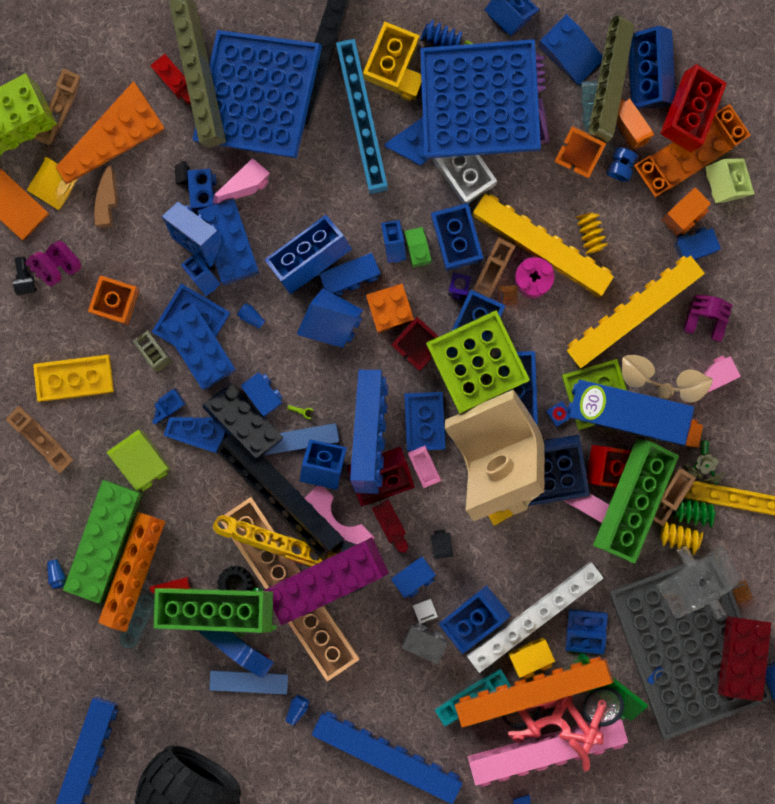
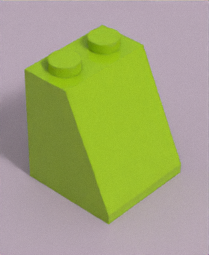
M137 430L107 451L109 457L136 491L141 489L143 492L153 486L151 482L155 479H163L168 475L167 471L170 470L166 461L145 431Z

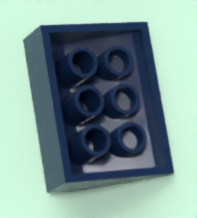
M579 434L543 440L544 493L534 498L528 506L590 496Z

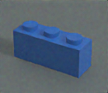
M372 253L319 274L324 289L338 297L342 296L345 290L350 289V291L361 288L360 284L365 282L368 284L377 282L378 277L381 276Z

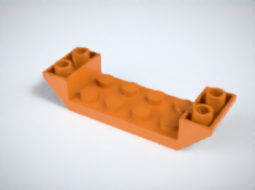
M728 104L715 113L703 146L690 153L672 142L654 155H649L635 164L634 168L653 196L657 197L735 148L750 137L751 134L732 106Z

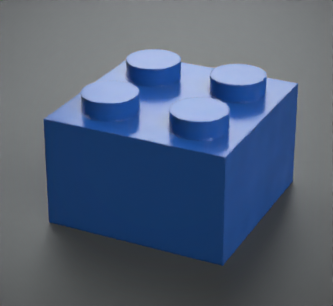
M309 439L299 482L337 490L347 447Z

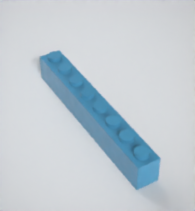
M355 39L337 42L338 57L369 195L388 191Z

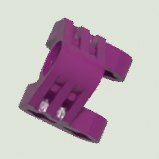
M56 241L51 244L45 253L39 251L32 254L25 263L33 273H36L35 276L42 279L49 286H54L61 281V273L57 269L59 266L69 275H73L81 270L79 259L63 241Z
M694 295L691 299L683 332L693 334L701 315L715 320L711 339L721 342L733 305L718 297Z

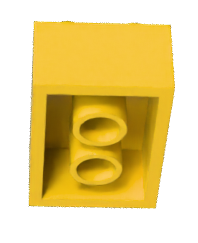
M384 21L363 71L364 80L398 93L406 69H409L418 47L420 35Z

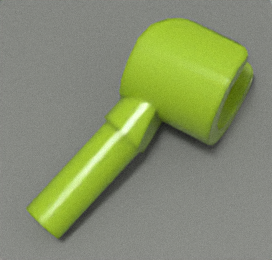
M291 405L287 407L288 410L302 414L306 419H311V417L305 415L306 410L314 412L312 408L302 409Z

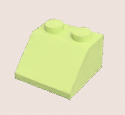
M744 158L723 159L705 167L706 177L710 182L711 193L715 203H725L754 195Z

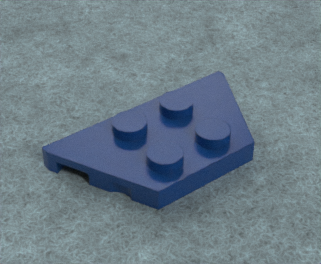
M423 117L384 144L385 148L398 153L419 166L431 159H425Z

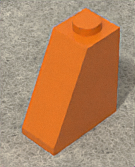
M624 99L620 100L616 123L630 150L634 151L648 144L654 133L631 99L624 101Z

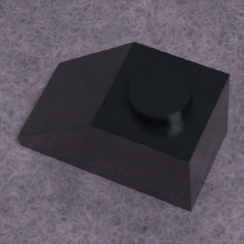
M445 529L435 530L434 535H430L433 558L454 557L450 533H446Z

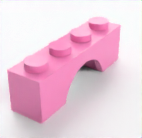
M316 486L305 497L317 512L340 533L344 540L359 544L371 537L375 538L362 524L348 527L336 521L331 510L334 496L325 487Z

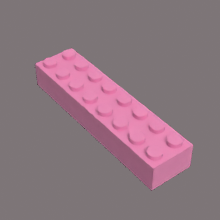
M616 715L606 717L603 722L613 719ZM621 718L612 725L600 728L599 732H603L604 744H594L589 754L599 755L604 753L605 749H620L624 747V744L628 743ZM578 725L570 727L572 733L585 735ZM562 730L541 735L538 739L530 738L524 740L523 743L516 742L467 756L475 786L479 785L480 787L490 785L493 780L498 779L499 782L510 779L511 775L524 776L529 774V770L537 769V771H541L554 763L558 766L566 764L569 759L581 760V758L570 747L568 740L560 739L559 734Z

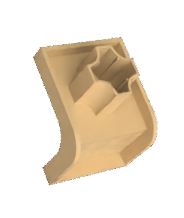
M514 389L445 420V430L459 448L467 465L466 512L473 521L500 510H510L513 515L527 510L529 503L534 498L540 496L541 493H544L543 438L536 422Z

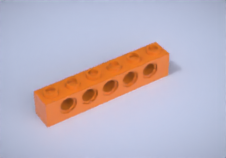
M137 512L98 623L112 629L127 632L165 524L164 520Z

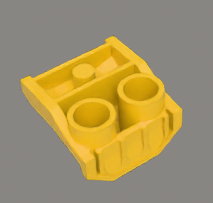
M44 157V161L28 186L27 191L59 211L78 179L66 185L56 170L58 164Z

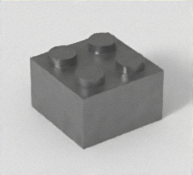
M416 622L415 625H410L402 643V649L438 664L447 645V640L444 639V634L435 630L433 633L428 632L426 626Z

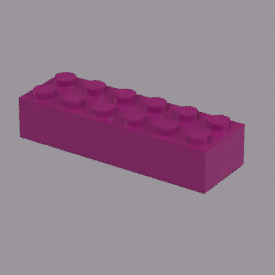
M371 537L264 591H273V610L282 626L389 574V571Z

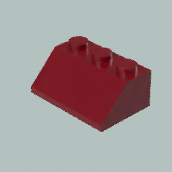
M401 447L382 453L384 468H380V472L383 476V485L379 487V494L356 493L361 507L415 488ZM350 464V465H347V469H348L349 475L351 476V464Z

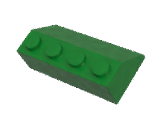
M581 652L572 664L582 662V665L590 663V658ZM614 677L612 684L598 687L612 688L622 696L624 701V711L620 717L622 720L627 718L632 721L648 707V704ZM610 692L597 693L601 700L606 702L608 708L612 706L617 710L615 712L617 715L620 709L618 697Z

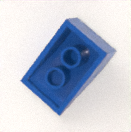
M567 14L540 40L538 45L578 86L599 66L603 58L602 54L580 26Z
M486 585L443 619L439 626L458 650L464 654L504 623L511 615Z

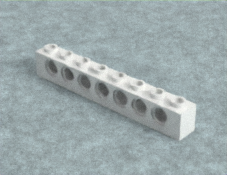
M588 562L467 654L468 659L480 673L603 579L602 575L591 562Z

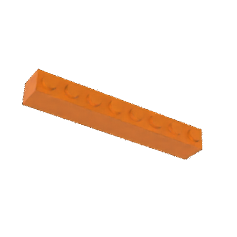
M594 657L589 659L590 663L582 665V662H577L570 665L571 668L563 670V667L552 670V674L547 676L541 673L533 676V680L527 682L526 679L515 681V685L510 687L504 684L496 687V691L490 693L489 690L478 692L477 697L471 698L470 695L459 698L460 702L455 704L461 727L463 728L612 684L614 679L607 658Z

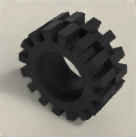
M231 566L224 569L217 580L218 590H231L228 587V580L232 576H238L243 583L240 590H252V576L247 569L241 566Z

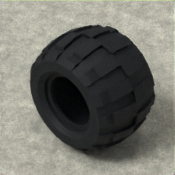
M167 746L163 751L156 754L143 771L136 789L134 802L135 804H240L239 797L242 791L236 779L211 759L182 746Z

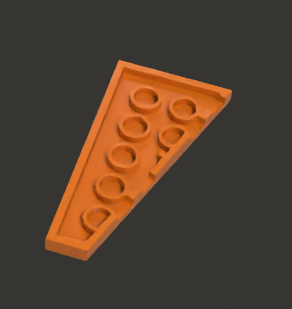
M134 81L56 166L57 172L66 185L164 130L161 121Z

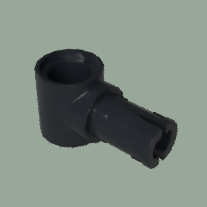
M15 258L17 275H15L16 279H13V287L16 295L20 296L37 292V288H34L33 283L35 279L31 276V273H28V267L25 264L26 258Z

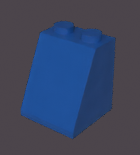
M322 288L310 303L297 335L343 348L347 342H352L356 334L353 330L361 324L363 318L360 316L363 310Z

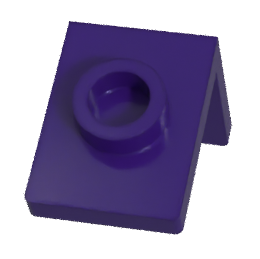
M453 273L448 295H451V298L456 300L466 299L471 276ZM462 278L465 280L466 285L463 289L455 287L456 279Z

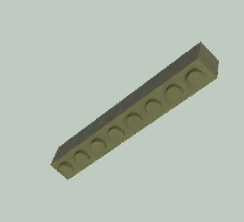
M171 0L169 4L199 143L211 148L226 143L196 2L193 0Z

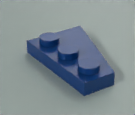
M169 417L163 436L217 453L216 450L224 439L226 432L212 417Z

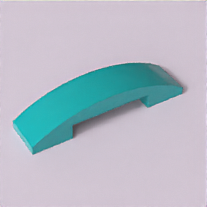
M498 669L459 692L434 710L445 727L459 718L455 708V704L460 702L459 698L467 695L473 698L478 696V692L489 690L490 693L496 691L498 686L507 684V687L511 685L502 670Z

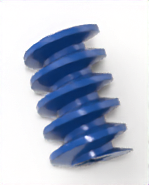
M432 19L429 24H426L420 41L427 38V44H430L434 40V47H437L440 43L441 46L460 45L462 31L455 35V28L448 32V26L446 25L444 29H441L440 22L435 27L434 20Z

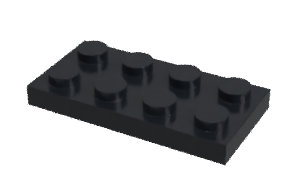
M232 383L203 403L202 408L254 462L283 439V436Z

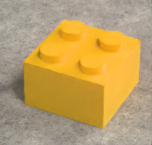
M543 637L507 653L519 678L523 677L524 679L535 675L534 671L538 669L544 671L551 668V663L555 662L550 648Z

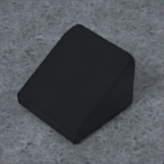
M182 161L174 166L176 184H188L187 171L189 166L186 161Z

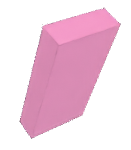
M426 445L408 452V456L423 488L441 481Z

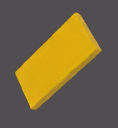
M109 354L33 364L37 402L114 393Z

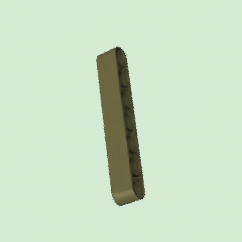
M615 15L609 23L589 125V134L604 142L610 141L615 132L634 31V23L619 15Z

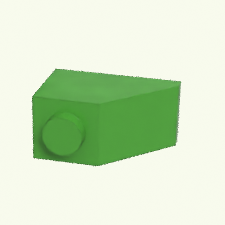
M423 227L404 231L412 268L431 264L430 252Z

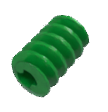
M686 499L685 502L681 501L676 511L674 510L673 521L678 516L679 522L686 518V523L689 524L691 519H693L694 525L701 521V525L704 527L709 522V528H712L716 511L713 504H709L706 507L704 502H701L699 505L698 501H693L691 504V501Z

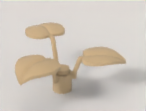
M627 355L622 359V376L626 384L639 388L645 382H648L658 387L657 394L661 399L667 400L674 395V392L680 391V397L683 401L696 402L705 396L713 382L711 377L697 370L689 369L681 372L676 382L679 388H674L670 383L661 385L649 379L655 374L654 365L650 360L638 355ZM644 437L645 440L651 441L653 443L658 441L656 439Z

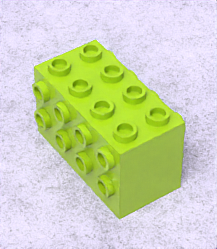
M26 73L0 86L1 156L3 152L17 148L20 143L34 139L38 133L47 132L57 124L39 85Z

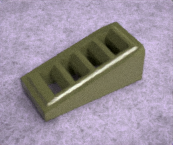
M146 330L133 340L138 350L157 373L172 362L149 330ZM146 339H150V341L146 343L144 346L140 345ZM154 344V347L152 349H150L148 352L145 351L147 348ZM156 351H159V353L155 355L152 359L150 358L152 354H154Z

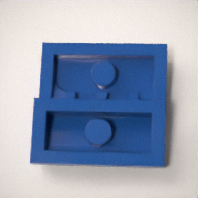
M569 609L565 650L604 654L607 612Z

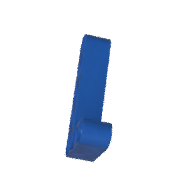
M196 630L239 665L262 679L274 664L271 659L245 643L233 632Z

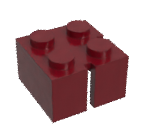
M416 317L391 344V348L403 359L407 356V362L420 373L431 361V353L426 343L439 336Z

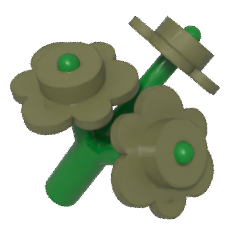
M706 440L701 441V455L697 457L695 465L693 467L687 464L683 465L686 472L698 479L702 475L696 469H700L703 474L710 472L712 477L704 480V482L710 481V484H718V481L722 480L721 476L725 475V472L715 475L714 471L719 461L718 458L712 457L709 453V441Z

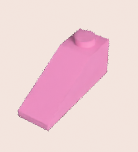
M252 158L214 195L213 203L216 205L233 198L238 199L254 194L259 189L263 190L269 183L268 177L270 173Z
M724 355L714 359L715 364L710 365L704 375L713 379L708 392L741 377L731 356L725 358Z

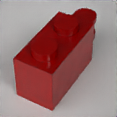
M164 53L150 65L152 70L177 99L182 97L188 105H191L185 76Z

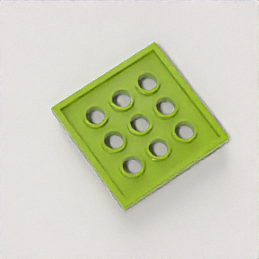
M497 310L426 343L459 414L530 381ZM484 331L492 333L493 338L491 341L486 342L482 339ZM465 340H473L475 342L474 349H466L464 347ZM453 347L457 350L458 354L455 358L447 356L446 351L448 348ZM492 349L500 350L501 356L499 359H493L490 356ZM481 357L483 359V366L475 367L472 363L473 358ZM457 365L465 367L466 373L459 376L455 373ZM499 367H508L509 375L506 377L500 376L498 373ZM482 375H490L492 382L489 385L482 384ZM470 382L474 385L472 393H466L463 390L465 383Z

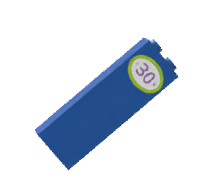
M580 379L578 384H574L572 395H575L573 403H569L567 411L571 419L686 446L695 411L694 406Z

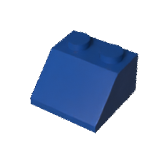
M491 0L484 9L488 16L502 27V30L510 36L517 33L540 10L530 0Z

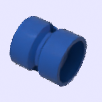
M617 147L612 156L613 162L609 164L606 174L619 181L629 182L633 173L631 168L637 163L639 156L631 150Z

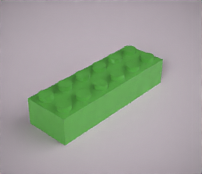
M636 439L594 541V547L622 560L636 563L679 455L651 441Z
M102 480L63 591L96 603L105 602L144 493Z
M155 588L154 628L254 633L272 632L273 591Z

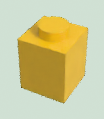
M406 69L398 89V94L401 95L402 99L406 101L413 99L416 101L422 86L421 74Z

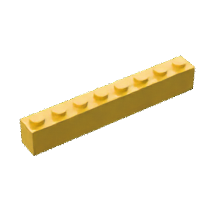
M485 194L473 211L472 216L533 256L546 260L552 265V268L600 298L614 278L608 268L604 266L600 268L595 264V260L588 256L583 257L575 247H568L563 244L564 241L555 235L552 237L547 234V230L540 225L536 227L525 215L519 216L511 206H504L499 203L500 200L494 195L490 194L488 196Z
M691 255L688 258L685 256L681 257L675 262L677 265L671 270L668 267L660 274L662 278L656 282L654 279L644 286L646 288L645 291L641 294L638 291L629 297L630 302L624 306L621 303L614 309L615 313L611 317H608V315L604 316L598 321L599 326L595 329L591 326L582 333L584 337L578 341L576 338L567 345L569 349L566 351L580 369L705 274Z

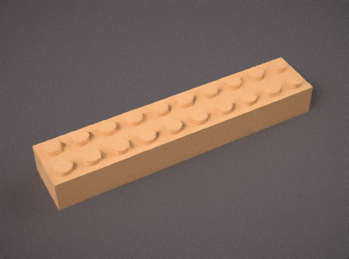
M254 497L248 498L225 514V516L235 518L236 521H243L277 533ZM221 521L225 529H227V524ZM243 528L236 529L239 535H246ZM261 534L255 535L257 541L264 542V537ZM232 538L265 589L302 571L295 561L241 543ZM326 605L288 622L326 681H329L360 660V656Z

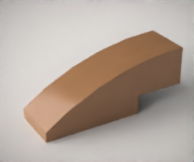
M111 166L106 168L97 190L94 210L95 226L97 228L113 227L111 208L119 207L115 172Z
M501 236L498 237L473 288L474 291L488 298L491 297L516 246L515 243Z
M680 467L673 473L654 516V522L664 526L672 511H676L696 479L694 476Z

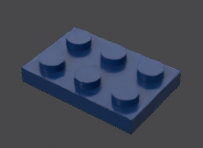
M443 392L404 394L407 451H413L425 445L427 450H445Z

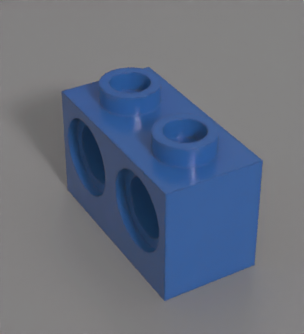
M211 169L188 170L190 208L193 211H198L215 205L213 199L216 193H214L213 186L217 185L216 174H212ZM201 177H206L207 182L205 184H198V180ZM202 196H209L208 202L204 204L199 202Z

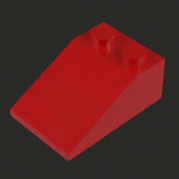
M592 445L587 472L588 483L617 488L631 450Z

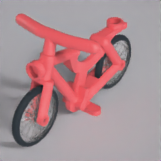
M602 687L590 692L583 703V713L585 718L591 723L590 726L587 725L572 703V695L503 715L502 719L513 728L521 729L528 727L524 731H508V736L518 743L524 742V738H539L541 736V729L546 725L559 726L562 729V732L559 734L560 739L569 741L570 747L578 753L582 760V769L588 771L590 769L588 754L594 744H604L603 732H599L600 728L612 725L620 719L624 711V701L622 696L612 688ZM555 707L551 716L537 720L541 710ZM566 708L585 735L572 733L567 722L562 719Z

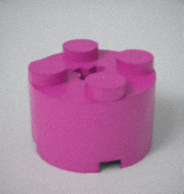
M537 257L528 258L519 265L515 273L514 283L523 296L538 298L545 295L553 285L554 271L552 265L546 260ZM536 274V278L538 279L536 280V282H533L532 278L529 276Z

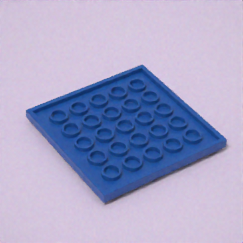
M217 30L209 65L226 143L217 146L297 158L322 45L313 42ZM195 126V131L192 140L194 142L199 143L197 130Z
M535 39L420 48L425 159L541 151Z

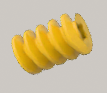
M587 213L575 217L581 220L577 225L583 227L579 230V233L586 234L581 238L582 241H587L583 247L589 249L585 252V255L602 251L608 245L601 242L606 236L599 235L604 229L597 228L602 223L595 220L600 216L597 213Z
M666 522L661 528L659 540H662V546L670 542V548L677 544V550L684 546L686 553L692 548V554L695 555L700 548L703 532L698 534L697 530H693L691 533L690 528L683 530V526H678L676 529L675 524L668 526V522Z

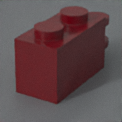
M388 499L373 507L372 510L389 543L393 541L397 550L404 553L408 550V544L403 536L406 532Z

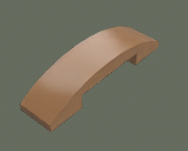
M64 68L62 69L56 83V92L49 105L51 112L54 111L60 114L61 118L51 130L38 133L34 139L50 146L53 144L73 104L81 76Z
M18 406L5 419L59 473L74 460L22 407Z

